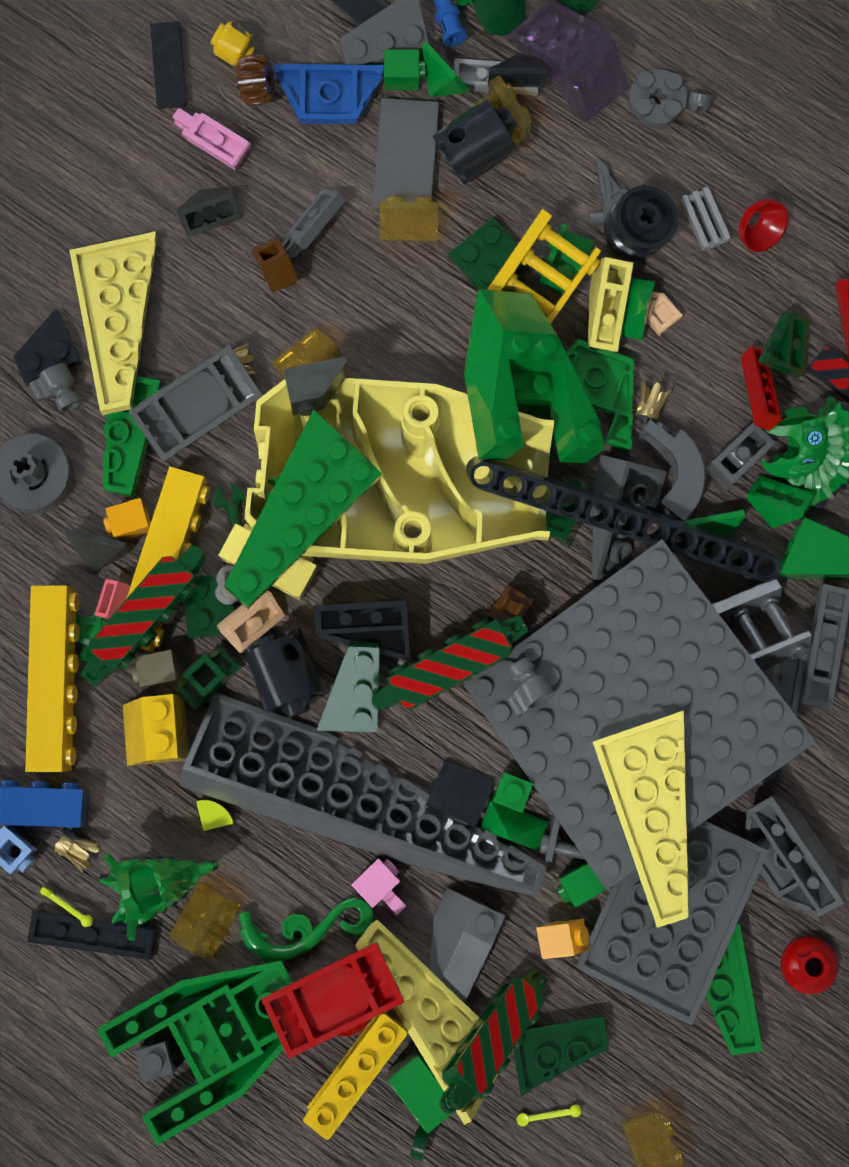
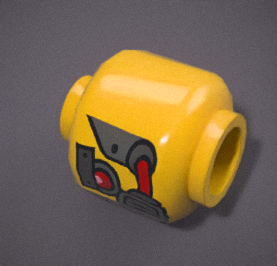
M229 21L226 25L221 23L210 44L214 45L213 53L234 67L238 65L239 58L252 55L255 47L251 45L253 41L252 33L233 21Z

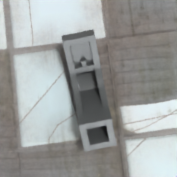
M650 420L639 436L666 457L673 471L671 489L656 509L665 516L684 522L697 506L703 492L705 479L703 460L693 440L682 429L673 438L670 435V430L660 422L654 423Z

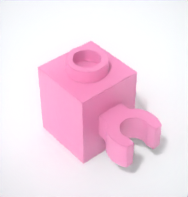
M378 858L351 884L372 908L381 899L386 902L396 915L406 907V904L392 891L400 882V879L397 877L400 871L388 858L384 862Z

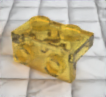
M500 75L489 83L488 95L475 102V105L487 98L492 107L504 108L506 106L518 125L512 135V139L517 145L529 137L532 117L525 106L521 107L516 100V93L509 83L505 84Z
M389 196L386 197V201H379L380 241L438 242V202H433V198L416 197L415 202H403V197Z
M315 327L271 362V365L285 379L284 369L336 359L342 356L336 345Z
M199 881L168 937L193 955L211 959L213 954L219 949L227 929L234 922L241 904L225 897L206 883Z
M653 1110L621 1122L636 1167H685L679 1149L672 1148L669 1137L674 1136L667 1117L662 1118L657 1110Z

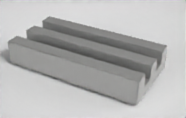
M708 186L703 188L702 191L692 192L689 196L687 194L681 196L680 202L702 252L730 241V234ZM701 198H703L704 201H705V204H706V206H707V208H708V210H709V213H710V215H711V217H712V220H713V222H714V224H715V226H716V229H717V231H718V233H719V235H720V238H718V236H717V233H716V231H715V229H714V226H713V224H712V222H711V220H710V217H709V215H708V213H707V211H706V208H705V206H704L703 201H702ZM691 202L696 204L703 224L710 236V242L705 237Z

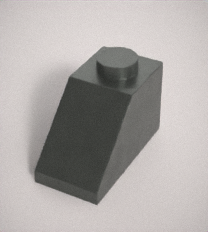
M345 357L284 369L293 416L299 414L301 416H310L313 409L318 412V410H323L347 377Z

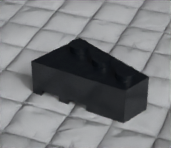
M407 599L314 605L317 637L347 645L349 642L380 643V654L410 662Z

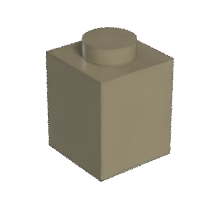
M172 650L137 656L136 665L131 667L134 682L139 683V686L143 689L180 682L176 653Z

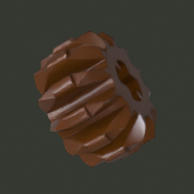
M252 54L239 58L236 67V79L241 99L246 105L253 106L272 102L275 93V81L271 62L267 56Z

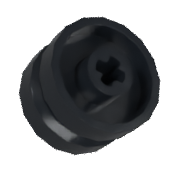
M642 185L631 188L613 205L605 218L604 234L608 245L614 253L626 260L641 261L649 259L672 239L677 230L678 213L676 206L668 194L657 187Z

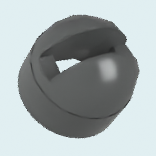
M690 91L688 98L689 109L695 113L699 106L698 113H705L711 105L713 96Z

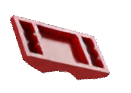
M378 942L351 953L261 999L288 1059L405 1003V999Z

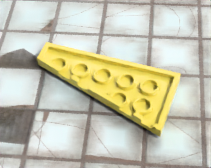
M156 231L69 250L98 404L102 415L129 410L133 406L158 240Z
M684 711L593 742L657 928L689 918Z
M375 920L356 943V947L360 950L378 942L405 999V1003L395 1007L394 1010L443 1091H445L448 1085L443 1081L442 1070L479 1017L383 924ZM499 1074L495 1076V1078L492 1081L493 1083L495 1082ZM475 1099L467 1103L468 1105L465 1108L456 1110L464 1125L473 1120L484 1099Z

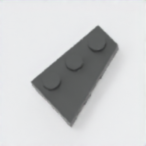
M397 0L339 38L345 65H363L384 60V50L420 51L425 42L429 44L419 0Z

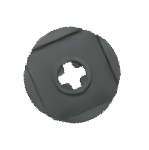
M661 69L639 73L631 86L628 96V106L632 115L635 114L640 119L639 122L650 128H665L671 125L673 121L681 116L687 102V93L681 76L677 73ZM657 93L663 96L664 99L661 100L660 104H655V99H650V96Z

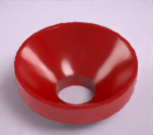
M768 198L757 201L743 212L738 229L740 241L753 252H762L770 249L781 239L787 228V209L780 202ZM759 212L758 221L754 225L749 226L752 216Z
M812 936L798 937L787 944L781 955L780 967L785 981L789 986L801 993L817 994L827 990L832 986L838 974L839 965L835 952L829 944L819 938ZM813 957L818 958L822 963V971L817 976H810L805 970L806 962Z

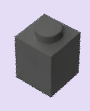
M171 1036L140 1045L134 1051L142 1083L173 1074L179 1068Z

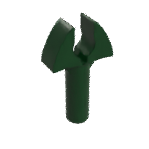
M230 482L231 490L233 491L231 503L223 498L222 489L219 485L215 492L213 504L215 509L223 508L226 510L232 530L235 524L243 527L238 506L240 502L246 501V497L236 485Z

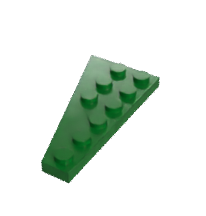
M314 409L225 583V588L247 609L382 476V473Z

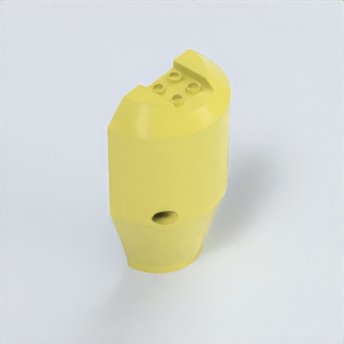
M345 378L323 410H318L317 413L382 473V476L302 556L427 564L532 540H549L550 531H547L545 510L474 487L466 474V465L470 459L478 456L468 394L438 384ZM285 379L259 398L256 403L254 433L259 450V459H261V470L256 472V488L247 489L245 520L252 528L268 500L266 497L267 493H271L273 490V485L268 483V479L280 476L310 417L301 416L300 414L293 416ZM518 411L524 446L507 460L498 461L548 477L554 420L539 419ZM481 466L477 468L474 477L477 479L486 477L489 473V467ZM509 476L504 481L503 486L505 488L514 487L518 482V477ZM545 485L536 487L533 491V497L543 496L547 487Z

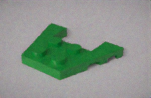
M578 339L566 354L591 405L595 409L614 415L604 444L629 453L632 448L634 359L612 351L588 347V342ZM523 405L521 412L546 420L550 408L549 406Z

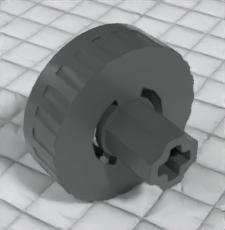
M23 434L8 440L0 447V498L19 512L35 515L52 511L65 501L73 486L74 469L67 453L55 441L39 434ZM45 466H46V468H47V473H48V474H47V478H46L45 482H44L41 486H39L38 488H33V489H31V491H30V487H35V486L39 485V484L44 480L45 474H46V471H45ZM24 467H31L29 471L23 470Z

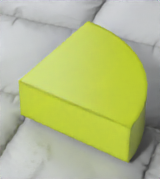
M210 800L196 801L203 831L234 824L232 815L222 805Z

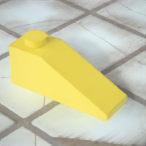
M604 257L599 259L600 263L592 273L590 284L588 347L618 352L633 263Z

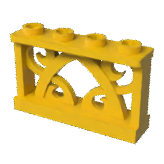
M393 1009L371 1019L308 1103L306 1108L309 1111L304 1116L303 1122L325 1140L331 1138L407 1036L405 1026Z

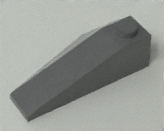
M601 455L594 481V492L647 510L650 508L655 509L660 499L667 471ZM597 504L593 507V516L599 515L602 512L603 504ZM627 513L621 516L619 525L627 524L631 519V514ZM593 526L592 578L606 581L625 567L633 552L631 544L634 539Z
M447 887L434 915L429 970L465 1003L505 915Z

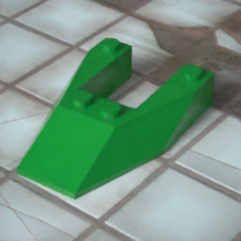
M479 289L476 293L464 370L478 459L507 460L524 446L517 404L549 406L551 419L554 420L553 430L559 462H588L605 449L600 422L555 330L532 294Z
M282 960L181 980L96 1029L110 1057L113 1058L169 1026L197 1081L150 1107L141 1116L156 1146L242 1097L284 1050L261 1000L263 997L293 982Z

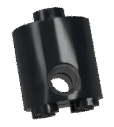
M487 98L432 135L463 185L518 148L512 139L513 131L518 127L513 116L506 106L504 108L492 107Z
M300 628L285 632L283 634L284 637L276 639L275 635L267 636L258 640V644L244 649L266 713L280 710L286 713L287 718L298 716L311 710L308 703L309 699L324 692Z

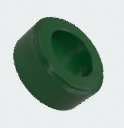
M422 1126L417 1127L410 1153L411 1159L423 1161L430 1136V1132L427 1134Z

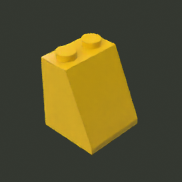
M174 694L138 698L123 705L127 766L183 761L187 759L188 741L185 702L183 698Z

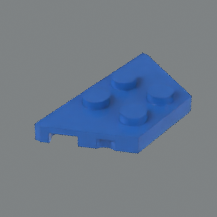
M273 64L274 74L300 124H358L384 76V65Z

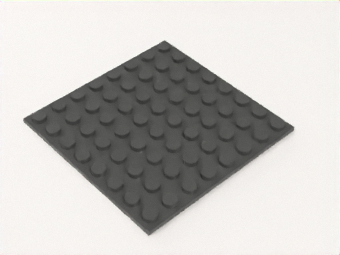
M662 539L510 651L508 658L482 671L464 684L466 690L533 783L606 890L637 870L600 765L593 744L594 741L684 711L687 833L816 743ZM529 657L535 667L534 673L543 675L554 691V695L543 704L517 718L508 703V699L518 689L519 682L513 680L508 669L519 660Z

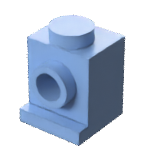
M12 825L3 826L0 829V866L10 875L17 874L19 870L22 873L26 872L36 861V858L32 855L38 849L18 833ZM15 845L20 848V855L18 857H14L11 853Z

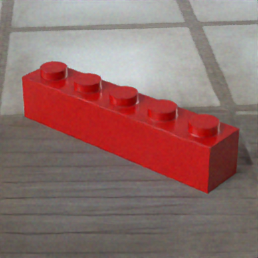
M751 345L740 359L755 426L771 431L782 420L770 367L759 363L763 350Z

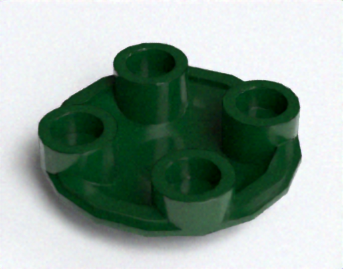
M472 0L477 18L482 24L485 33L490 36L512 34L521 26L525 18L526 5L524 0Z

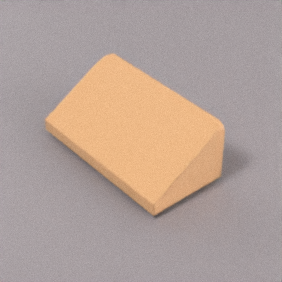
M266 591L249 609L242 604L222 620L217 627L237 651L242 653L244 649L253 644L286 615L273 594Z

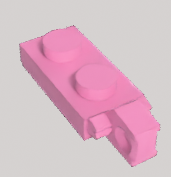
M178 108L172 117L174 124L183 130L182 136L189 142L234 170L237 169L251 149V144L247 140L204 113H195L191 116Z

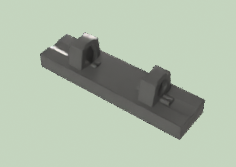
M827 584L819 585L811 630L810 650L807 652L798 704L832 710L849 615V589ZM814 669L825 671L827 673H814Z

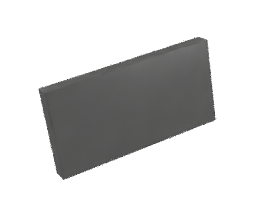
M381 98L372 206L374 212L430 216L436 141L432 135L437 132L439 102Z

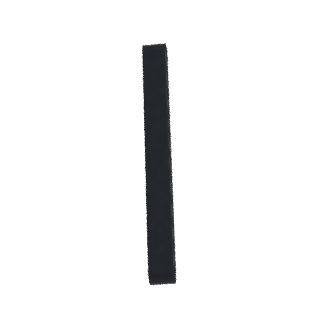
M475 456L466 465V474L474 487L650 545H655L662 539L672 552L761 581L774 580L780 573V561L763 547L498 460H480L478 456ZM481 466L489 467V473L486 477L482 479L474 477L477 468ZM509 476L518 477V482L514 487L505 488L503 486L504 481ZM540 485L547 487L543 496L533 497V491L536 487ZM575 495L572 505L562 506L564 497ZM603 504V510L599 515H590L591 509L595 505ZM630 513V521L625 525H619L621 516ZM652 523H659L656 532L647 534V529ZM681 532H686V538L680 543H675L677 535ZM709 541H714L712 549L703 552L704 545ZM741 550L739 558L731 561V555L735 551ZM768 559L767 565L763 569L758 570L760 562Z

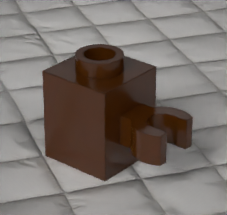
M278 238L275 240L269 239V243L261 247L257 245L252 251L272 293L285 289L290 284L299 280L288 254Z
M506 585L488 614L487 619L491 622L496 619L498 622L518 615L523 618L533 600L511 586Z

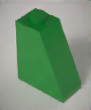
M804 517L796 524L780 561L781 570L777 578L849 579V537Z

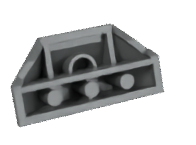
M774 794L747 810L744 839L769 850L760 873L779 900L809 911L817 917L845 904L846 899L836 865L800 811Z

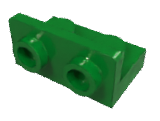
M564 223L559 232L554 230V232L589 255L594 241L568 232V225ZM548 243V247L552 248L548 258L543 256L542 260L572 281L581 265ZM541 274L540 285L560 293L564 292L562 288Z

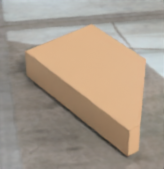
M654 292L647 323L660 336L677 323L683 315L665 293Z

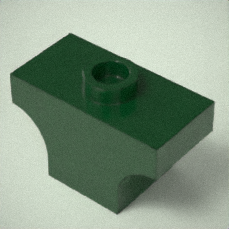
M219 645L209 654H204L185 671L182 674L184 677L175 688L195 710H198L241 667Z

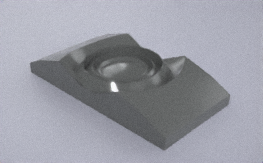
M227 345L147 397L128 412L164 462L263 395L230 345Z

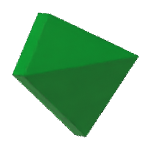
M425 42L422 45L429 97L466 93L469 88L436 51Z
M636 278L630 279L620 337L643 341L656 282Z
M758 476L748 491L746 498L773 529L802 518L815 499V493Z
M740 510L684 522L731 537L745 517V512ZM714 541L707 542L704 548L708 551L712 549Z
M490 800L480 829L487 830L492 834L538 851L548 821L524 812L520 813Z

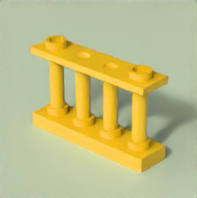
M542 209L487 290L501 291L505 288L507 291L511 289L517 293L532 294L541 310L548 315L546 318L551 324L586 273L591 275L600 263L597 256L601 250L596 247L589 256L551 229L552 226L548 224V221L552 215ZM537 238L541 241L545 239L581 265L572 281L534 254L535 251L531 249V246ZM520 263L524 266L528 264L564 290L555 305L517 279L518 275L514 271Z

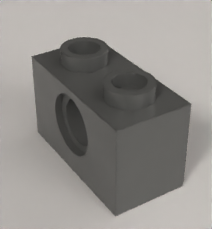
M753 422L711 462L705 471L727 491L776 442L761 428L755 426Z

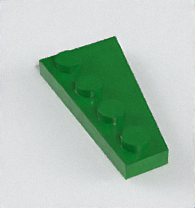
M137 377L132 408L161 389L164 384L159 380ZM129 410L107 414L106 424H104L106 451L103 452V490L109 493L135 497L149 441L128 412Z
M739 922L735 927L705 995L731 1055L763 1051Z

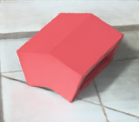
M106 579L95 616L108 620L126 600L130 586L119 581Z

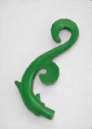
M358 897L348 898L335 906L314 930L310 919L305 915L297 913L289 915L283 920L281 926L283 935L287 939L293 940L294 932L300 931L302 938L298 942L287 946H277L267 942L265 939L269 935L260 932L258 926L253 924L250 910L238 914L242 927L239 932L247 948L266 962L288 961L300 957L315 947L345 909L355 907L360 912L361 917L356 924H349L344 919L340 922L342 929L354 936L363 935L370 924L374 922V911L364 899Z

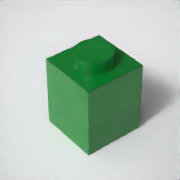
M384 50L385 90L419 91V80H425V61H419V50Z
M503 771L492 801L523 813L533 783Z
M587 861L557 878L560 886L556 889L565 904L570 902L575 908L606 890Z

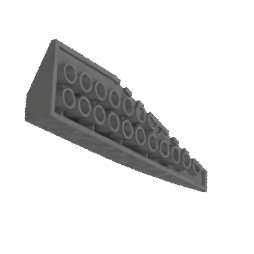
M218 693L214 694L182 768L180 786L388 858L473 882L536 897L539 896L546 866L515 847L504 845L496 840L497 836L487 830L483 832L477 827L427 806L426 803L430 796L428 793L404 778L398 779L388 773L389 769L379 763L375 765L362 757L363 753L353 747L350 749L338 742L339 738L326 731H317L315 727L272 712L266 713L261 708Z

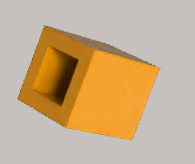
M141 498L105 508L108 516L103 518L108 535H113L116 540L124 541L148 533L151 521L146 504Z
M584 918L551 922L536 928L542 959L575 956L590 950L589 932L585 927Z

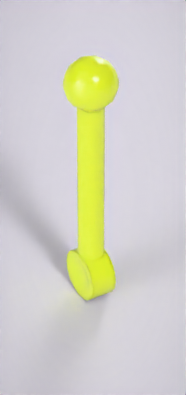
M45 886L41 888L39 892L42 895L50 898L81 921L82 926L89 927L92 925L93 918L90 915H83L55 895L49 888Z
M574 1104L570 1109L532 1115L521 1112L517 1115L516 1120L518 1125L526 1126L530 1121L567 1115L579 1117L582 1109L579 1105Z

